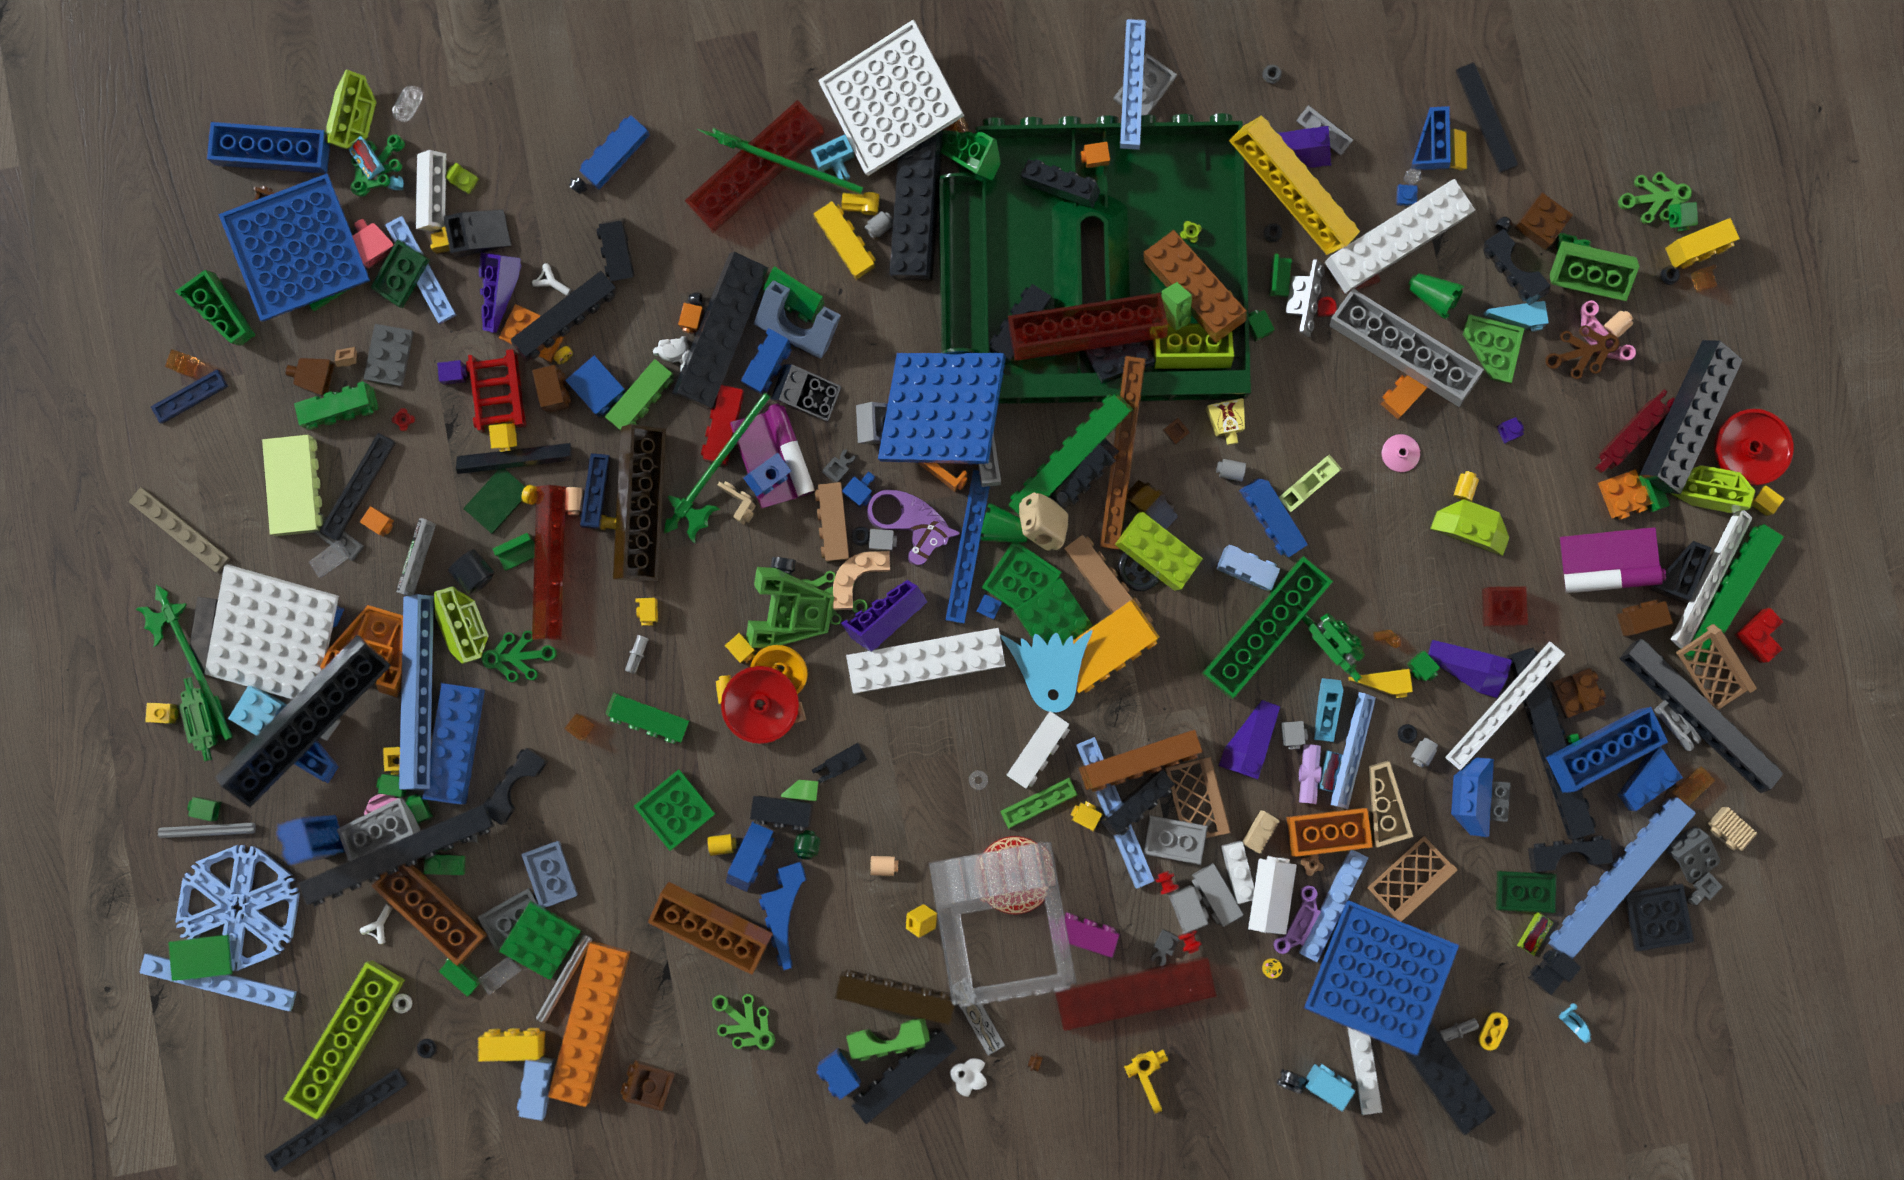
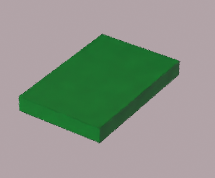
M229 935L168 942L172 981L232 974Z

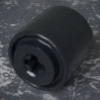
M475 549L462 555L448 569V572L467 594L476 593L492 580L495 574L494 570Z

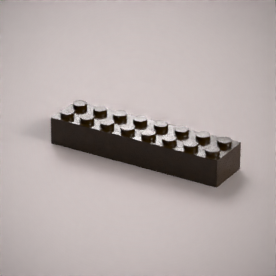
M635 424L621 426L613 579L658 581L666 429Z

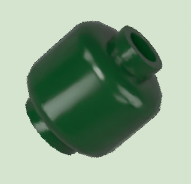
M804 830L803 833H799L796 836L794 852L798 854V858L812 860L819 853L821 840L815 835L814 831Z

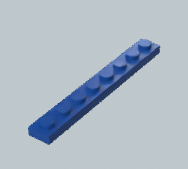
M973 470L946 621L962 624L965 623L990 486L981 487L980 473L977 470Z

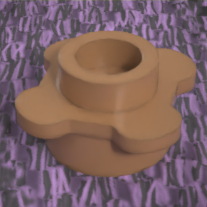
M1312 854L1310 857L1301 860V865L1304 866L1305 873L1308 876H1312L1314 872L1322 871L1324 868L1323 864L1318 860V854Z

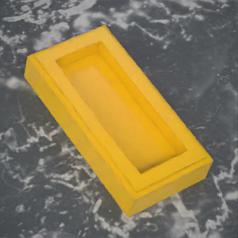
M1457 129L1450 130L1451 168L1458 170L1467 169L1466 132Z

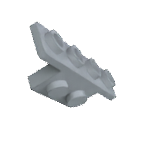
M1313 259L1310 277L1292 276L1285 312L1288 315H1302L1300 333L1305 337H1310L1314 329L1313 318L1314 313L1317 312V297L1321 292V277L1324 275L1323 263L1318 259Z

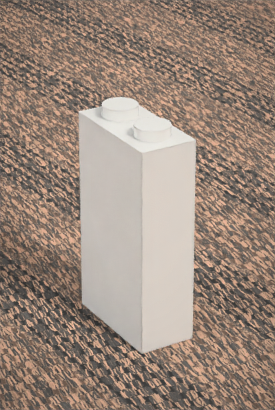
M1267 856V860L1259 859L1248 929L1286 934L1296 872V864H1290L1289 859Z

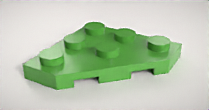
M1468 315L1463 335L1490 379L1511 384L1524 328Z

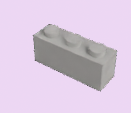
M1211 863L1192 874L1194 878L1192 883L1204 895L1201 898L1207 908L1210 906L1214 912L1211 916L1216 924L1220 923L1224 927L1243 916L1242 911L1214 864Z

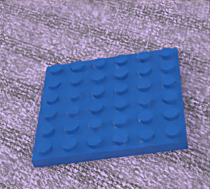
M328 174L218 214L262 322L371 281Z
M897 353L878 460L880 462L988 464L1006 359L1004 353Z
M1347 900L1304 1009L1417 1056L1459 945Z

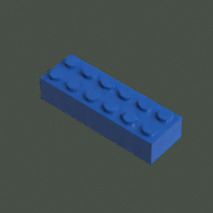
M211 122L207 160L217 166L327 173L330 143L327 141V132L325 130Z
M442 683L430 752V789H424L423 799L455 804L467 803L484 689Z
M1647 707L1624 716L1547 756L1546 759L1562 792H1573L1660 747L1668 741L1652 708Z
M336 815L300 818L278 825L277 835L280 842H283L285 849L283 850L285 860L289 862V865L327 859L345 853L337 831L340 827Z

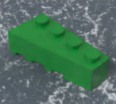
M363 381L357 383L358 387L347 386L342 388L340 393L332 391L325 393L322 399L319 396H315L294 403L299 426L306 428V430L318 428L320 424L332 425L336 423V420L343 419L346 421L354 419L356 415L368 416L373 414V411L379 410L374 388Z
M615 692L612 694L605 713L611 717L609 721L621 724L623 721L629 724L628 728L639 731L640 728L647 730L646 734L656 738L658 735L664 736V741L675 744L676 741L681 743L689 723L687 719L663 710L661 711L650 705L642 704L631 698L620 696V694Z

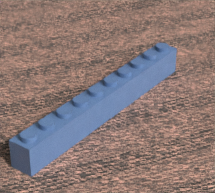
M416 594L405 596L403 602L399 790L430 789L434 596Z
M1671 797V799H1666L1661 806L1663 808L1660 812L1655 813L1649 819V825L1646 828L1643 827L1637 833L1638 838L1625 847L1624 851L1626 852L1613 861V867L1610 871L1603 873L1599 879V884L1593 886L1588 891V897L1575 906L1576 911L1571 916L1569 915L1564 919L1560 930L1552 933L1548 944L1556 950L1565 952L1573 959L1696 813L1679 798Z

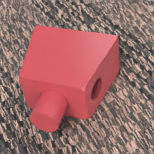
M364 219L354 223L358 231L353 235L363 264L366 268H370L389 255L394 243L375 223L367 226Z

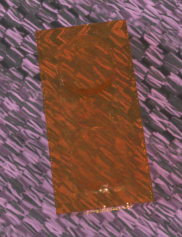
M1699 766L1672 793L1676 798H1679L1689 806L1715 780L1702 766Z

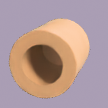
M1619 311L1603 327L1609 334L1619 338L1633 325V317L1627 311Z
M564 488V511L568 512L570 516H578L583 509L584 488Z
M871 856V875L894 876V872H898V860H895L894 856Z

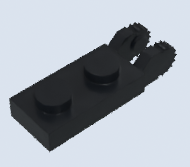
M856 743L825 760V763L812 769L813 774L818 773L825 767L829 769L830 774L822 776L817 780L821 784L866 761L867 758L859 743Z

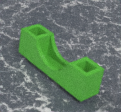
M921 1018L902 1023L900 1032L894 1040H882L876 1037L870 1029L853 1032L846 1036L851 1059L858 1058L859 1061L867 1060L870 1058V1055L875 1054L877 1057L888 1055V1052L895 1050V1053L904 1052L907 1050V1047L913 1046V1049L923 1048L925 1043L930 1041L926 1021Z

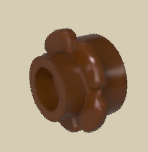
M1038 1053L1030 1057L1028 1067H1031V1072L1039 1071L1043 1057L1039 1056Z

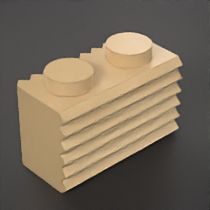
M1722 807L1708 822V825L1711 827L1710 831L1719 838L1723 837L1726 840V846L1733 851L1735 849L1743 851L1758 834L1729 807Z
M1260 810L1242 841L1243 845L1256 853H1262L1261 850L1266 846L1265 843H1268L1267 840H1269L1271 833H1274L1273 830L1277 823H1279V820Z

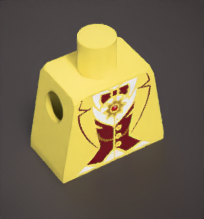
M1244 399L1207 405L1205 409L1216 437L1225 435L1227 445L1237 444V433L1245 429Z

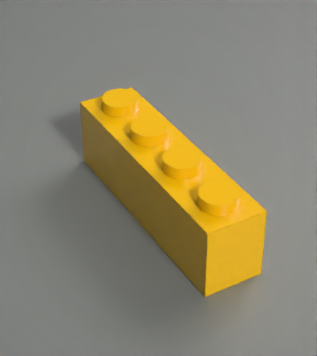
M832 201L813 213L815 220L856 280L875 268L874 261L876 260L870 251L866 252L863 247L865 243L860 236L856 237L853 230L855 229L849 220L845 221L842 216L844 212L839 204L835 206Z

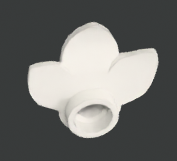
M969 1059L964 1064H956L951 1069V1078L956 1082V1089L961 1095L968 1097L971 1089H982L987 1085L985 1077L980 1073L985 1065L982 1060ZM960 1071L964 1072L962 1077H958Z

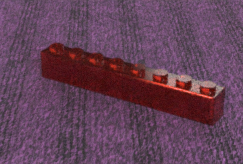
M544 485L537 486L533 640H561L565 486Z

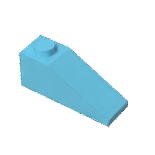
M1545 301L1534 302L1530 306L1526 303L1492 308L1484 312V317L1522 327L1524 330L1539 331L1549 323Z
M1321 679L1314 740L1334 742L1343 696L1341 680Z

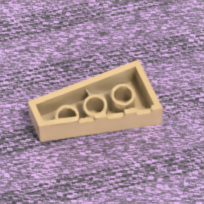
M1385 761L1369 766L1374 847L1413 837L1390 762Z

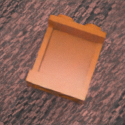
M919 463V465L954 492L957 489L961 490L967 483V472L964 470L958 478H955L937 463Z

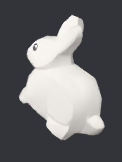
M682 336L679 339L660 340L658 347L654 348L653 354L655 356L659 355L663 360L670 363L679 361L682 370L690 351L687 336Z

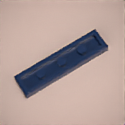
M217 369L152 405L151 409L159 423L163 424L229 386L220 370Z
M590 454L580 522L581 528L600 529L610 455Z

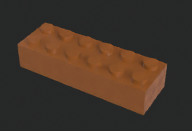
M1174 230L1144 252L1145 263L1167 288L1178 282L1192 295L1191 315L1216 343L1246 321V310Z
M1192 730L1080 767L1079 770L1086 790L1092 789V792L1107 788L1106 784L1108 783L1111 786L1123 783L1126 777L1131 780L1144 776V771L1148 774L1162 770V765L1166 768L1180 764L1179 759H1182L1184 762L1198 758L1197 753L1202 752L1196 731Z
M404 865L399 867V871L394 874L388 875L385 873L381 875V879L375 881L371 887L455 965L462 964L487 937L486 932L414 865L407 868Z
M669 881L661 891L648 921L649 924L753 975L773 935V933Z

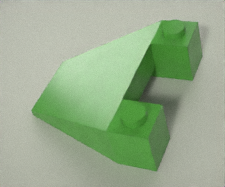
M757 567L754 586L759 594L771 595L767 621H748L746 639L751 648L784 645L828 633L834 601L833 595L777 568Z

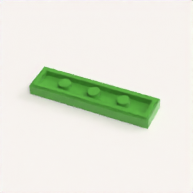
M1067 778L1000 812L1009 829L1078 794L1070 778Z

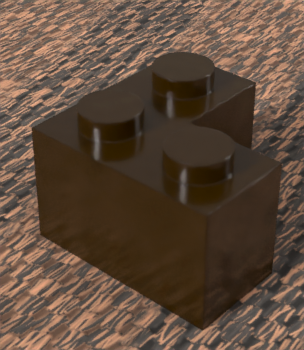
M1138 480L1128 490V503L1140 513L1144 512L1164 529H1167L1178 517L1174 511L1175 506L1168 500H1165L1167 496L1161 490L1155 491L1156 489L1149 482L1145 484Z

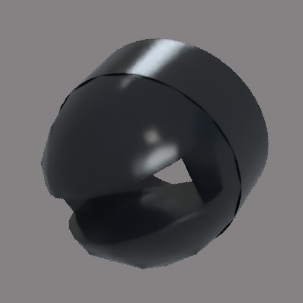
M1501 217L1495 224V227L1499 231L1504 229L1508 233L1512 227V221L1509 217Z
M691 293L688 303L702 307V293Z

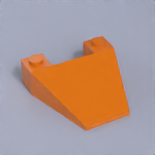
M367 605L327 650L320 666L321 671L358 634L391 665L376 681L378 691L398 697L402 687L403 615Z

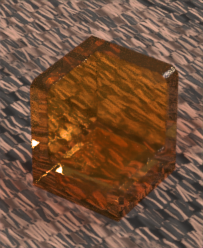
M1716 265L1699 269L1691 274L1696 292L1717 286L1713 271L1717 269Z
M171 349L165 367L193 377L199 359Z
M576 713L564 729L578 740L584 741L595 725L581 714Z

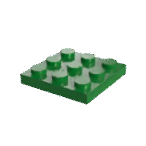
M1012 542L982 588L1015 610L1055 582L1062 572L1018 542Z
M1059 578L1013 610L1032 640L1034 635L1038 634L1047 645L1055 633L1059 635L1064 646L1070 636L1075 639L1093 626L1062 578Z
M680 769L634 805L635 809L669 851L673 850L716 814Z
M530 900L499 952L550 980L581 929Z

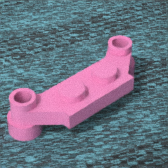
M1595 301L1586 302L1580 310L1581 326H1590L1593 331L1603 336L1609 334L1595 318V314L1599 310L1598 304ZM1587 327L1582 329L1584 335L1589 332ZM1589 336L1584 337L1590 345L1599 343ZM1608 340L1606 342L1607 347H1611L1613 345V342L1611 340ZM1631 345L1619 346L1618 350L1614 353H1609L1607 358L1629 361L1634 358L1636 351Z

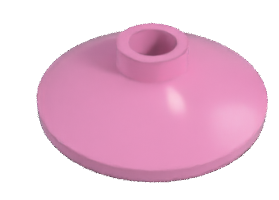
M1399 434L1390 437L1382 448V459L1385 465L1395 472L1411 470L1417 465L1420 458V449L1417 442L1407 435ZM1400 449L1405 450L1406 453L1404 456L1400 455Z

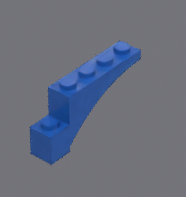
M802 862L779 868V873H776L779 885L782 884L783 888L761 895L762 899H759L762 910H766L768 916L765 918L767 928L772 929V945L774 948L777 947L779 955H776L778 964L783 966L784 970L793 966L788 941L789 920L798 890L802 882L807 880Z

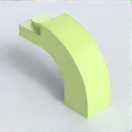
M1329 454L1279 496L1280 501L1289 512H1292L1342 468Z

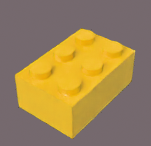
M1731 218L1677 239L1665 249L1672 265L1676 268L1681 266L1684 269L1697 261L1702 262L1714 254L1719 255L1735 246L1734 242L1740 238Z
M511 1028L504 1032H500V1029H489V1031L484 1032L482 1036L478 1037L479 1061L538 1060L545 1055V1031H539V1028H528V1030L521 1032L520 1028Z

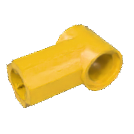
M865 192L863 194L843 193L841 208L844 211H858L866 215H877L880 195L873 192Z

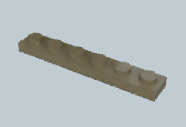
M140 487L129 500V503L214 572L220 573L231 559L143 487Z

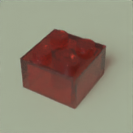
M1526 586L1486 587L1482 589L1483 627L1528 625Z

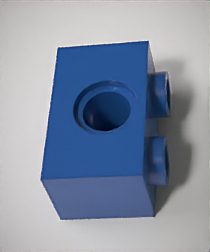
M776 453L743 479L756 496H759L761 493L766 495L774 489L772 485L776 482L780 485L788 479L786 475L791 470L779 453ZM766 473L770 474L771 480L766 477Z

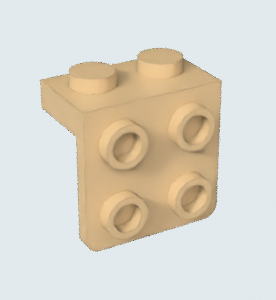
M726 481L724 484L719 482L717 485L721 490L742 502L733 517L743 525L746 522L749 523L754 515L752 511L756 506L752 502L754 499L743 491L739 494L736 492L737 489Z

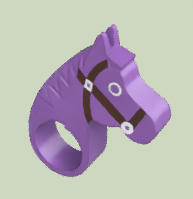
M897 490L880 491L869 502L867 509L868 518L876 528L881 530H909L912 532V544L914 547L908 554V561L914 566L923 565L935 548H939L942 545L946 546L950 537L959 535L958 531L948 527L944 519L932 507L906 492ZM880 497H892L903 507L901 508L902 515L897 522L885 525L874 518L872 505Z

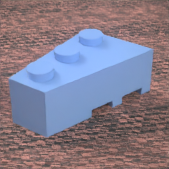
M541 1057L538 1060H526L524 1078L521 1084L522 1094L517 1105L519 1117L541 1121L546 1117L549 1101L548 1093L553 1079L556 1059Z

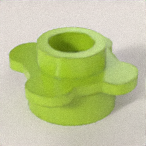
M1186 221L1180 237L1195 243L1198 241L1197 236L1202 228L1200 225Z

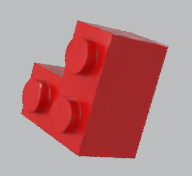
M1771 608L1760 610L1734 634L1759 663L1769 662L1783 650L1770 636L1783 623Z

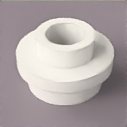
M404 993L398 994L392 1001L393 1009L398 1013L408 1012L412 1007L411 997ZM401 1000L406 1002L404 1007L400 1005Z

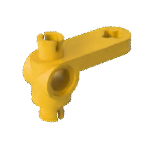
M1163 1049L1157 1053H1154L1153 1050L1141 1053L1131 1059L1132 1064L1124 1066L1129 1078L1138 1074L1155 1114L1161 1112L1162 1109L1148 1075L1160 1069L1161 1063L1168 1061ZM1142 1060H1148L1149 1067L1141 1069L1139 1068V1063Z

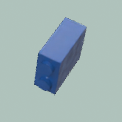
M595 355L565 380L598 417L601 415L605 416L611 410L610 407L617 403L626 393V390Z

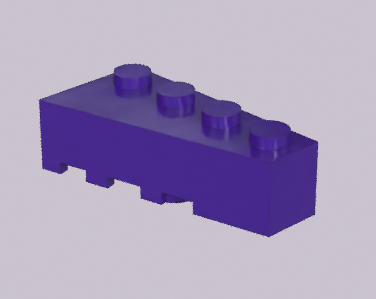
M909 580L886 593V598L877 599L871 603L873 606L865 612L862 610L855 614L856 617L851 621L845 620L841 623L851 639L872 652L927 603L919 587Z

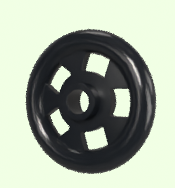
M1125 552L1122 554L1118 562V575L1120 580L1129 589L1147 591L1159 583L1160 579L1144 568L1143 572H1139L1137 566L1140 564L1135 560L1131 568L1126 566L1129 558L1134 559ZM1130 572L1137 577L1133 582L1127 577ZM1147 575H1149L1151 580L1147 583H1143L1141 578H1144Z

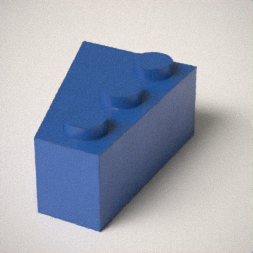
M1449 106L1430 107L1413 158L1411 170L1449 169L1451 163Z
M770 328L766 331V334H768L763 344L759 345L757 355L754 360H751L741 380L745 386L761 395L765 391L768 392L773 384L771 382L773 376L779 374L782 369L781 363L783 359L787 360L792 351L789 340Z
M318 741L294 763L326 783L330 782L339 768Z
M1660 746L1648 753L1617 795L1629 811H1637L1683 777Z
M754 822L751 823L727 873L726 883L745 892L748 891L750 884H754L758 873L756 871L759 865L762 866L766 859V855H764L766 849H770L775 838H772V830L754 824Z

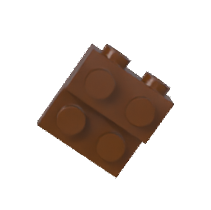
M1591 668L1551 682L1565 718L1605 704V692L1603 689L1598 688L1596 683L1599 681L1598 675L1595 671H1591Z
M635 1060L634 1065L630 1064L628 1068V1082L622 1085V1098L625 1102L662 1111L675 1073Z

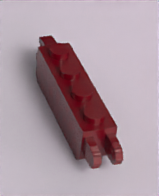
M1665 389L1647 402L1599 453L1601 462L1595 467L1599 473L1604 472L1608 467L1613 469L1615 466H1618L1670 411L1669 408L1672 406L1675 398H1670L1664 405L1660 400L1667 395Z

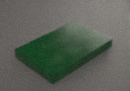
M397 239L370 288L399 308H403L430 259L402 240Z
M498 469L463 509L491 534H494L522 503V492L525 486L506 469Z
M1497 871L1496 910L1556 913L1557 874Z

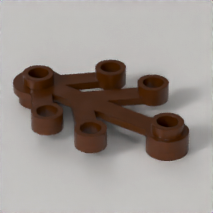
M1587 325L1580 327L1579 334L1583 337L1589 336L1599 343L1590 345L1573 336L1571 332L1563 331L1560 334V339L1580 349L1560 355L1550 353L1545 358V364L1549 368L1555 369L1561 365V362L1581 357L1577 366L1570 371L1572 378L1579 379L1582 377L1583 370L1592 354L1601 351L1596 361L1589 365V370L1592 373H1599L1607 355L1618 350L1620 341L1613 334L1603 336L1593 331ZM1585 327L1589 330L1586 335L1582 333V329ZM1565 333L1570 335L1568 340L1563 339ZM1608 340L1613 342L1611 347L1606 346ZM1551 357L1556 358V362L1554 364H1550L1549 359ZM1594 364L1599 366L1597 371L1592 370ZM1575 370L1580 371V374L1577 377L1573 375V372Z

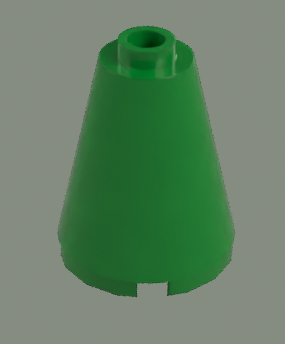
M1418 273L1417 276L1413 275L1408 283L1410 291L1444 320L1450 316L1447 313L1449 309L1451 310L1456 307L1462 296V289L1465 288L1461 284Z
M989 503L988 508H991V511L988 510L985 514L981 534H984V536H980V540L1027 542L1029 538L1023 534L1020 518Z

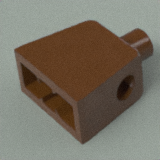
M299 358L297 366L288 365L286 367L285 374L286 376L294 377L293 384L297 387L324 397L323 395L329 392L335 363L329 359Z

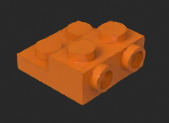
M1636 469L1598 483L1611 518L1618 517L1620 520L1629 517V512L1636 510L1637 513L1648 510L1647 506L1652 504L1645 486L1642 487Z

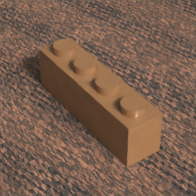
M841 482L819 484L818 490H815L816 501H820V509H817L818 520H822V528H819L820 539H824V546L821 547L822 558H825L826 562L848 560L849 550Z

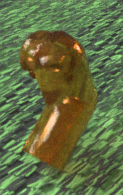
M1392 630L1373 632L1374 641L1385 640L1393 648L1401 646V638Z

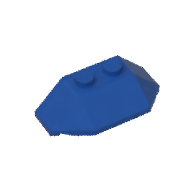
M1475 758L1454 775L1451 814L1473 836L1489 837L1494 759Z

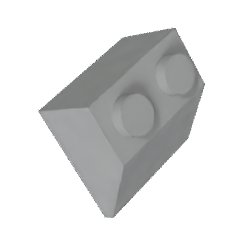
M869 402L856 405L858 443L881 444L888 404Z

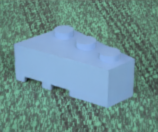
M1232 545L1224 548L1216 567L1218 571L1268 592L1272 590L1280 571L1276 567L1277 564L1268 560L1262 561L1258 559V556L1246 553Z

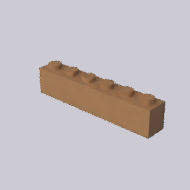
M1081 535L1064 548L1063 551L1111 613L1132 599L1138 607H1141L1140 602L1135 597L1131 598L1128 594L1130 590L1124 582L1120 583L1117 580L1118 574L1112 567L1108 568L1104 563L1106 559L1101 552L1096 553L1093 549L1094 543L1088 536L1085 538ZM1147 612L1143 613L1152 625L1153 619Z

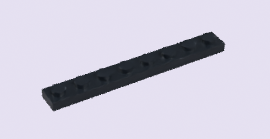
M398 1067L265 1155V1159L274 1173L407 1086L409 1084Z

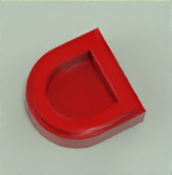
M1323 297L1317 303V317L1333 316L1337 311L1336 301L1331 297Z

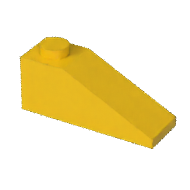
M1409 669L1361 675L1362 678L1358 682H1355L1352 677H1348L1350 682L1388 695L1395 694L1396 698L1407 697L1408 692H1413Z

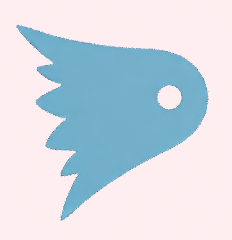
M1093 630L1084 634L1074 644L1073 637L1070 636L1064 646L1057 633L1051 637L1048 645L1038 634H1035L1032 647L1022 638L1020 646L1013 640L1000 635L1015 658L1030 694L1039 707L1056 713L1067 709L1071 705L1076 693L1084 651ZM1055 689L1059 693L1057 700H1051L1048 697L1049 690Z

